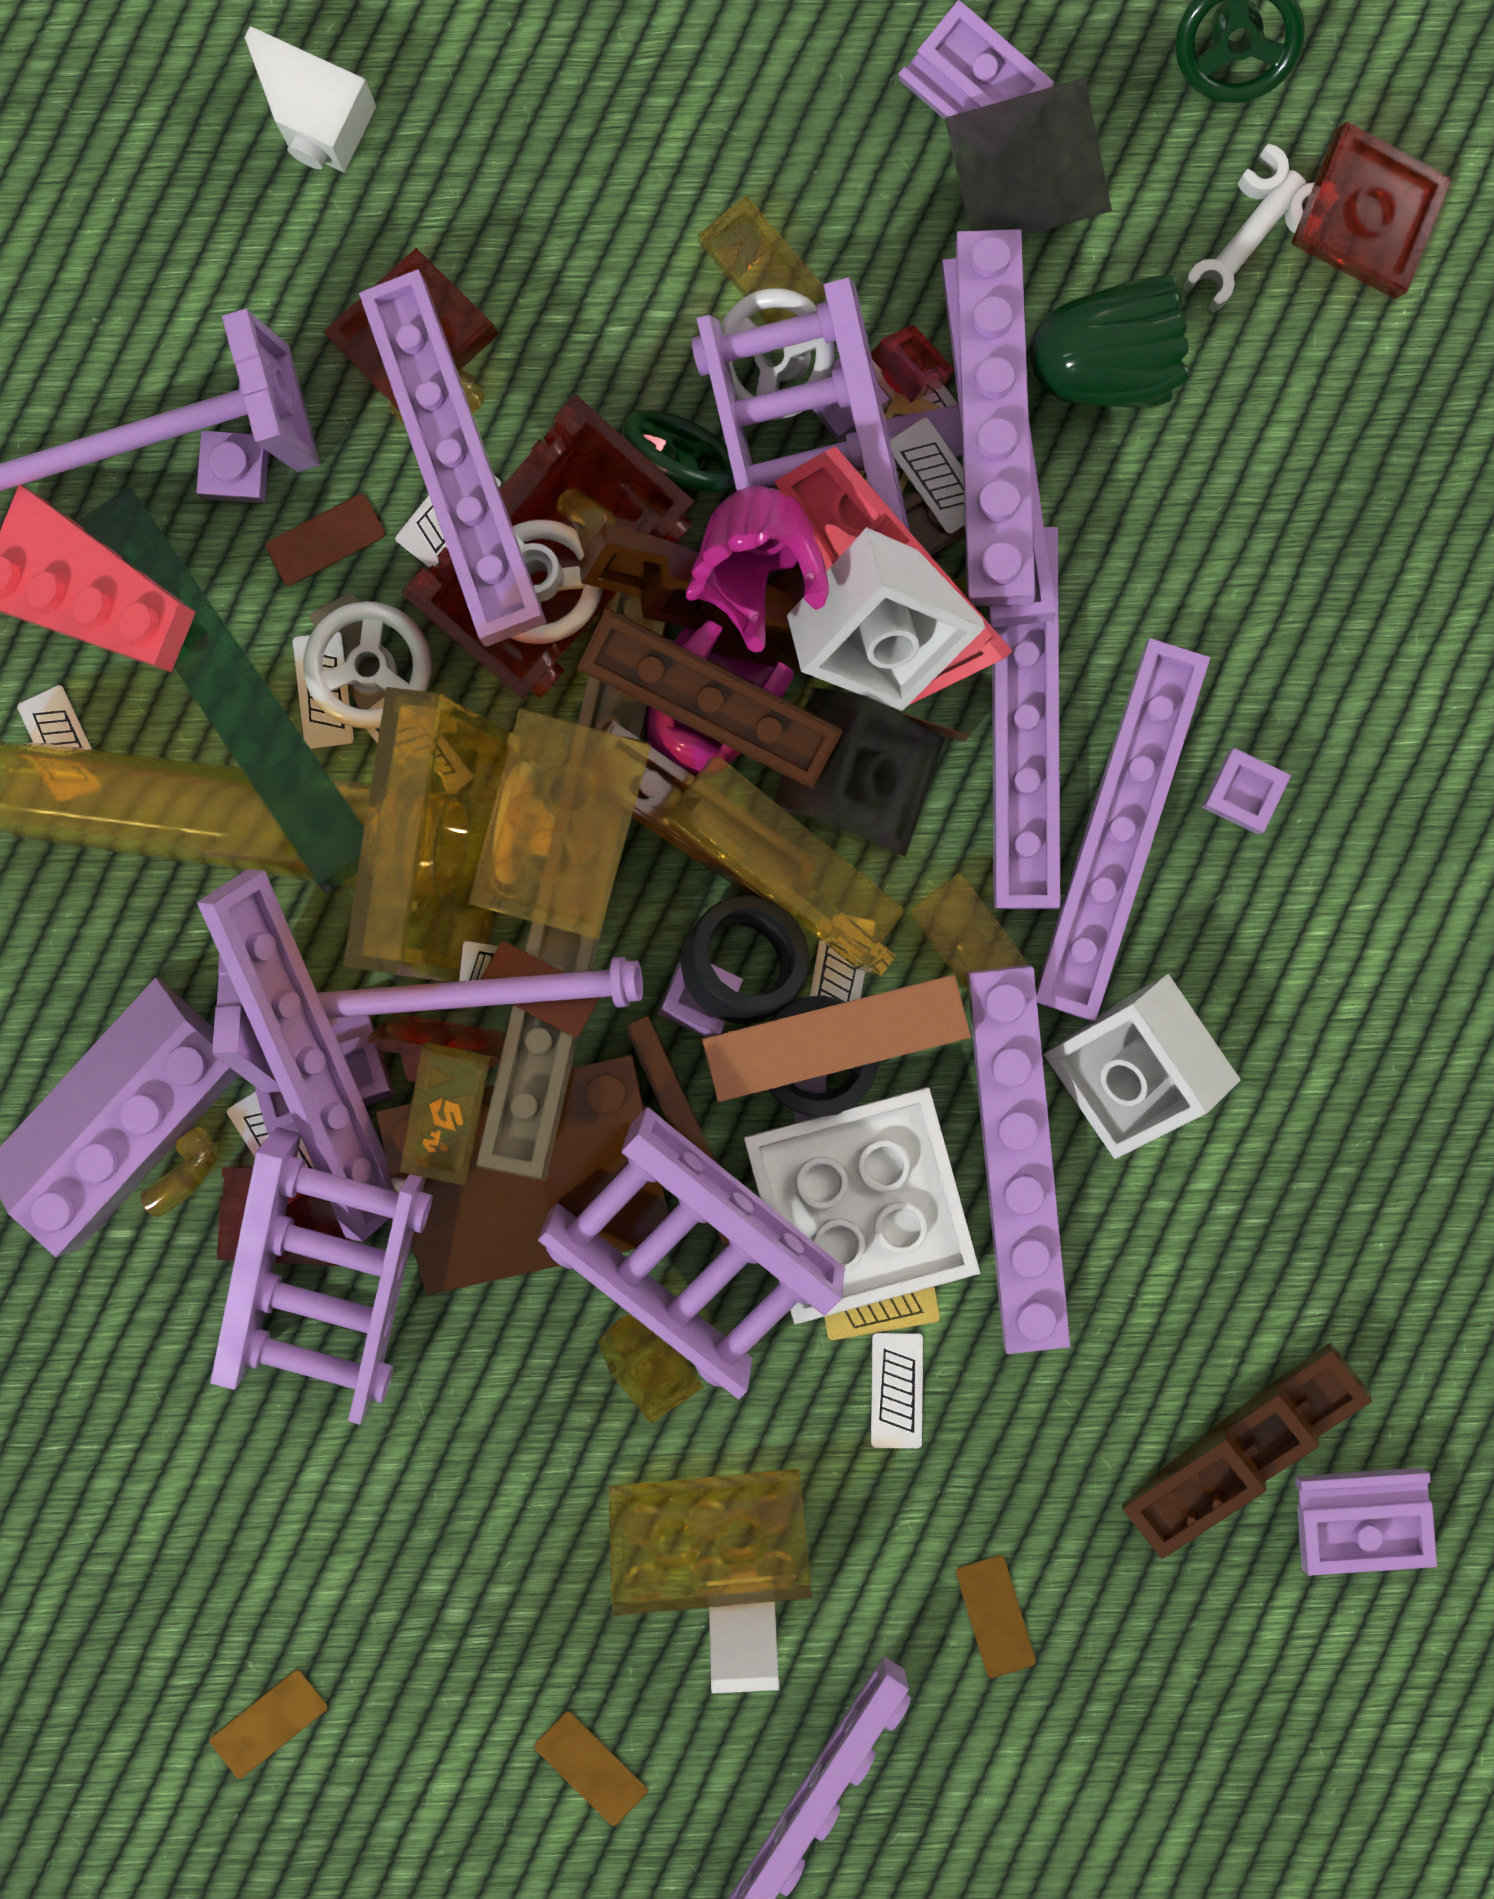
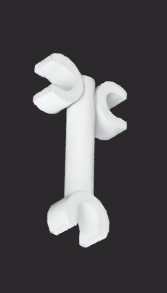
M1267 144L1258 158L1264 166L1269 168L1272 177L1263 179L1258 177L1255 172L1247 169L1238 182L1239 188L1245 195L1253 199L1264 200L1215 259L1202 260L1195 264L1184 281L1183 289L1187 292L1193 289L1199 280L1210 279L1214 281L1217 285L1218 293L1208 307L1213 313L1221 309L1232 295L1235 286L1234 274L1284 214L1289 230L1296 236L1306 238L1316 222L1303 212L1302 204H1313L1320 211L1326 213L1337 199L1333 191L1326 185L1317 182L1306 184L1305 179L1299 173L1289 170L1287 156L1284 151L1275 145Z

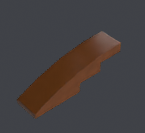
M605 522L579 563L581 584L640 597L643 618L698 630L707 621H713L721 626L724 630L710 653L772 667L777 662H781L793 671L803 673L800 669L787 614L796 606L799 600L766 583V645L762 652H753L748 650L739 629L724 611L708 601L701 599L690 601L686 598V589L690 584L692 568L699 552L662 538Z
M1330 1342L1278 1378L1197 1440L1126 1500L1122 1505V1510L1161 1559H1163L1265 1493L1267 1480L1318 1448L1319 1436L1372 1402L1371 1392Z

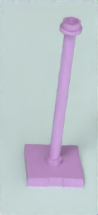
M247 308L223 315L225 331L240 381L238 390L0 463V491L245 415L249 417L255 443L293 470L300 472L320 466L319 456L289 345Z
M219 954V980L212 1054L263 1093L281 1092ZM613 957L610 970L319 992L317 994L327 1018L612 996L614 1005L619 1008L628 1007L631 1001H641L643 979L638 961H627L625 957Z

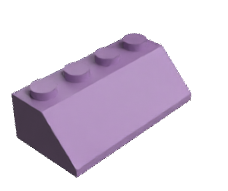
M155 977L0 1146V1199L7 1213L55 1257L80 1250L239 1076L237 1072L212 1054L214 1027L159 977Z

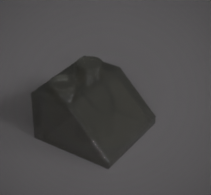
M1085 77L945 117L970 231L1021 229L1022 236L1112 211Z
M812 687L805 709L841 727L843 732L814 787L811 789L782 774L771 808L813 827L906 857L945 737L867 696Z

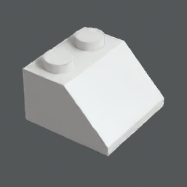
M867 527L826 571L829 594L825 605L815 610L803 597L787 614L801 672L901 711L985 629L982 617L917 549Z
M1169 974L1124 998L1099 1015L1096 1021H1090L1043 1054L1114 1159L1207 1114L1241 1081Z

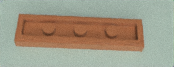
M951 975L704 1038L702 1041L717 1100L722 1102L971 1038L956 977Z

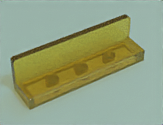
M711 757L667 817L766 897L792 914L796 921L856 969L882 976L896 955L881 943L903 914L902 906L722 758Z

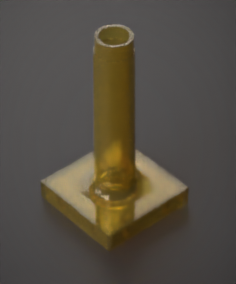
M386 687L372 783L36 742L18 744L0 741V831L12 833L20 838L246 871L247 869L265 870L268 875L355 887L343 967L438 981L458 982L463 942L470 941L490 945L499 885L496 882L493 871L496 823L508 775L518 760L521 738L440 693Z

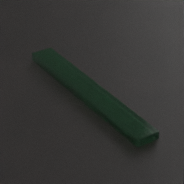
M131 486L77 520L79 525L84 528V531L99 542L110 547L122 556L123 560L146 574L196 612L174 668L321 889L326 894L382 857L383 854Z

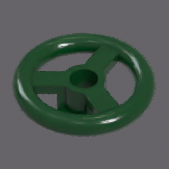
M1192 0L1180 21L1176 35L1175 50L1181 73L1197 92L1218 102L1241 103L1254 100L1269 93L1287 78L1299 59L1305 36L1303 13L1297 0H1268L1279 10L1285 25L1284 44L1265 37L1260 10L1252 1H1226L1215 11L1212 17L1211 33L1214 45L1198 57H1196L1195 36L1199 24L1210 9L1223 0ZM1237 29L1249 30L1248 35L1240 41L1228 39L1230 34ZM1251 56L1272 65L1260 76L1241 83L1222 82L1210 76L1231 59L1244 60Z
M657 410L637 411L629 415L624 421L622 429L624 440L632 453L646 465L642 478L652 490L660 495L674 500H685L692 489L706 492H721L735 486L726 444L702 426L678 415ZM702 461H716L722 471H701L699 466Z

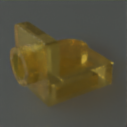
M631 1314L616 1321L608 1333L598 1341L610 1373L651 1424L704 1387L698 1374L686 1358Z

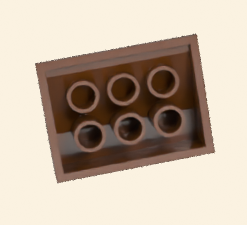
M635 1054L571 1068L546 1181L483 1169L476 1165L495 1085L476 1090L462 1166L415 1157L414 1153L424 1101L376 1111L394 1191H400L415 1165L428 1168L423 1192L433 1195L431 1209L423 1232H413L411 1241L427 1295L561 1266L552 1259L546 1247L538 1241L549 1210L557 1202L575 1217H578L629 1163L628 1158L621 1151L630 1124L647 1107ZM648 1181L598 1235L619 1252L636 1249L670 1214L664 1186L659 1182Z

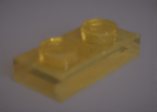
M961 872L908 911L967 991V971L1030 965Z

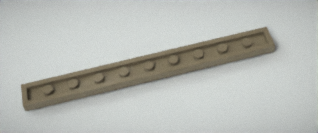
M608 590L604 611L607 607L667 638L670 624L643 618L640 597ZM591 676L588 677L525 951L565 973L593 971L628 814L575 780L574 776L605 723L614 721L643 742L646 735L645 726L648 705ZM514 1005L476 1165L483 1169L546 1181L578 1037H573Z

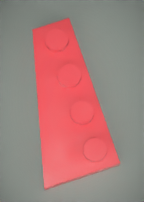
M836 446L824 451L774 481L779 491L784 495L794 498L807 514L821 550L826 571L867 527L917 549L982 617L985 629L910 704L1003 660L1013 652Z
M22 485L18 486L0 530V612L172 673L196 612L146 574L123 560L122 556L110 547L99 542L84 531V528L71 518L57 511L40 495Z

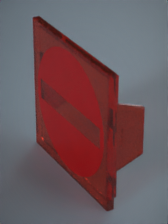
M393 1014L368 1036L367 1043L375 1044L374 1049L401 1053L407 1081L427 1084L432 1053L437 1052L481 1062L483 1067L493 1068L496 1063H500L507 1032Z

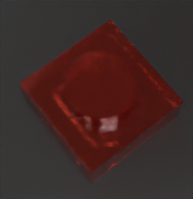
M914 324L884 337L871 352L872 360L882 370L886 383L894 391L904 395L910 403L941 388L954 373L951 365Z

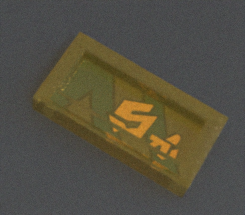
M747 195L698 234V243L744 297L763 289L782 288L802 294L815 305L826 298L824 286ZM769 308L757 312L767 324L798 316L791 311L781 308Z
M425 1043L420 1055L400 1172L465 1186L469 1177L491 1056Z

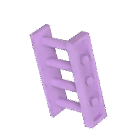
M849 277L823 284L827 302L817 304V311L725 336L722 334L719 320L710 315L696 318L700 335L691 339L693 354L700 375L710 374L737 491L750 486H764L767 488L777 486L774 482L775 480L836 446L858 472L865 470L868 484L910 531L855 283ZM823 337L825 343L836 341L842 367L832 369L831 377L738 401L729 362ZM837 402L840 408L851 406L856 432L846 434L847 441L753 465L744 426ZM772 571L769 574L778 573V571Z
M646 1107L630 1124L621 1151L629 1161L626 1167L578 1217H575L557 1202L549 1210L538 1241L546 1247L547 1252L555 1262L565 1268L576 1270L692 1362L699 1374L708 1383L716 1387L722 1386L739 1400L748 1389L753 1358L747 1352L797 1303H808L825 1316L842 1300L845 1267L655 1112ZM648 1181L659 1182L678 1198L680 1204L626 1257L599 1236L598 1233ZM698 1222H708L727 1237L730 1244L676 1297L649 1276L648 1273ZM748 1262L752 1264L759 1263L778 1278L779 1284L725 1336L697 1313Z
M276 1127L256 1151L210 1384L236 1390L250 1367L259 1369L261 1364L355 1389L348 1422L361 1425L372 1401L383 1403L391 1382L394 1366L384 1363L413 1232H423L431 1209L433 1195L423 1192L428 1168L415 1165L400 1191L395 1192L305 1167L306 1161L297 1158L301 1140L300 1134ZM297 1193L392 1218L393 1222L387 1249L382 1250L293 1225V1218L285 1216L288 1198H294ZM285 1251L380 1276L374 1307L282 1283V1276L273 1273L276 1256H282ZM273 1308L367 1333L361 1363L270 1339V1332L262 1330L265 1312L270 1313Z

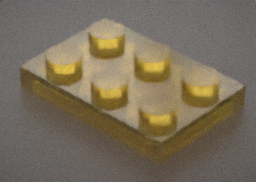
M521 707L518 712L468 904L599 939L651 743Z
M800 1469L609 1486L611 1604L614 1616L812 1598Z

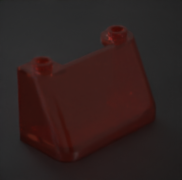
M574 394L553 418L555 424L543 438L546 443L539 439L531 448L530 455L499 489L512 526L531 520L557 521L580 532L591 544L605 522L662 538L673 543H677L692 526V523L683 515L692 506L694 500L577 394ZM536 539L525 542V544H542L551 549L557 557L561 568L579 566L580 561L577 556L562 543L548 539ZM444 547L437 555V561L439 562L437 568L434 565L427 571L422 568L401 592L404 601L521 700L530 691L539 699L544 696L565 671L556 661L617 593L603 589L598 607L589 621L576 633L565 639L547 644H528L508 638L485 647L477 635L448 548ZM545 571L533 573L530 576L533 585L544 582L548 573ZM583 588L559 590L551 599L543 601L541 608L547 622L546 624L566 616L578 603Z

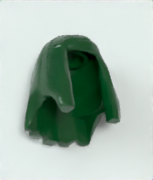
M1153 276L1125 282L1064 303L1047 314L1033 334L1029 357L1034 375L1041 386L1058 400L1076 404L1150 408L1170 402L1173 397L1172 389L1187 382L1188 367L1182 362V359L1189 350L1188 339L1184 337L1187 330L1185 311L1179 309L1182 299L1174 276Z

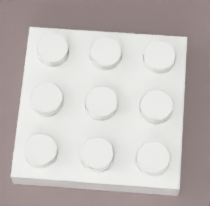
M929 1087L854 1106L838 1115L814 1117L744 1136L760 1199L845 1267L842 1300L825 1316L980 1274ZM797 1303L790 1309L794 1325L825 1317L808 1303Z

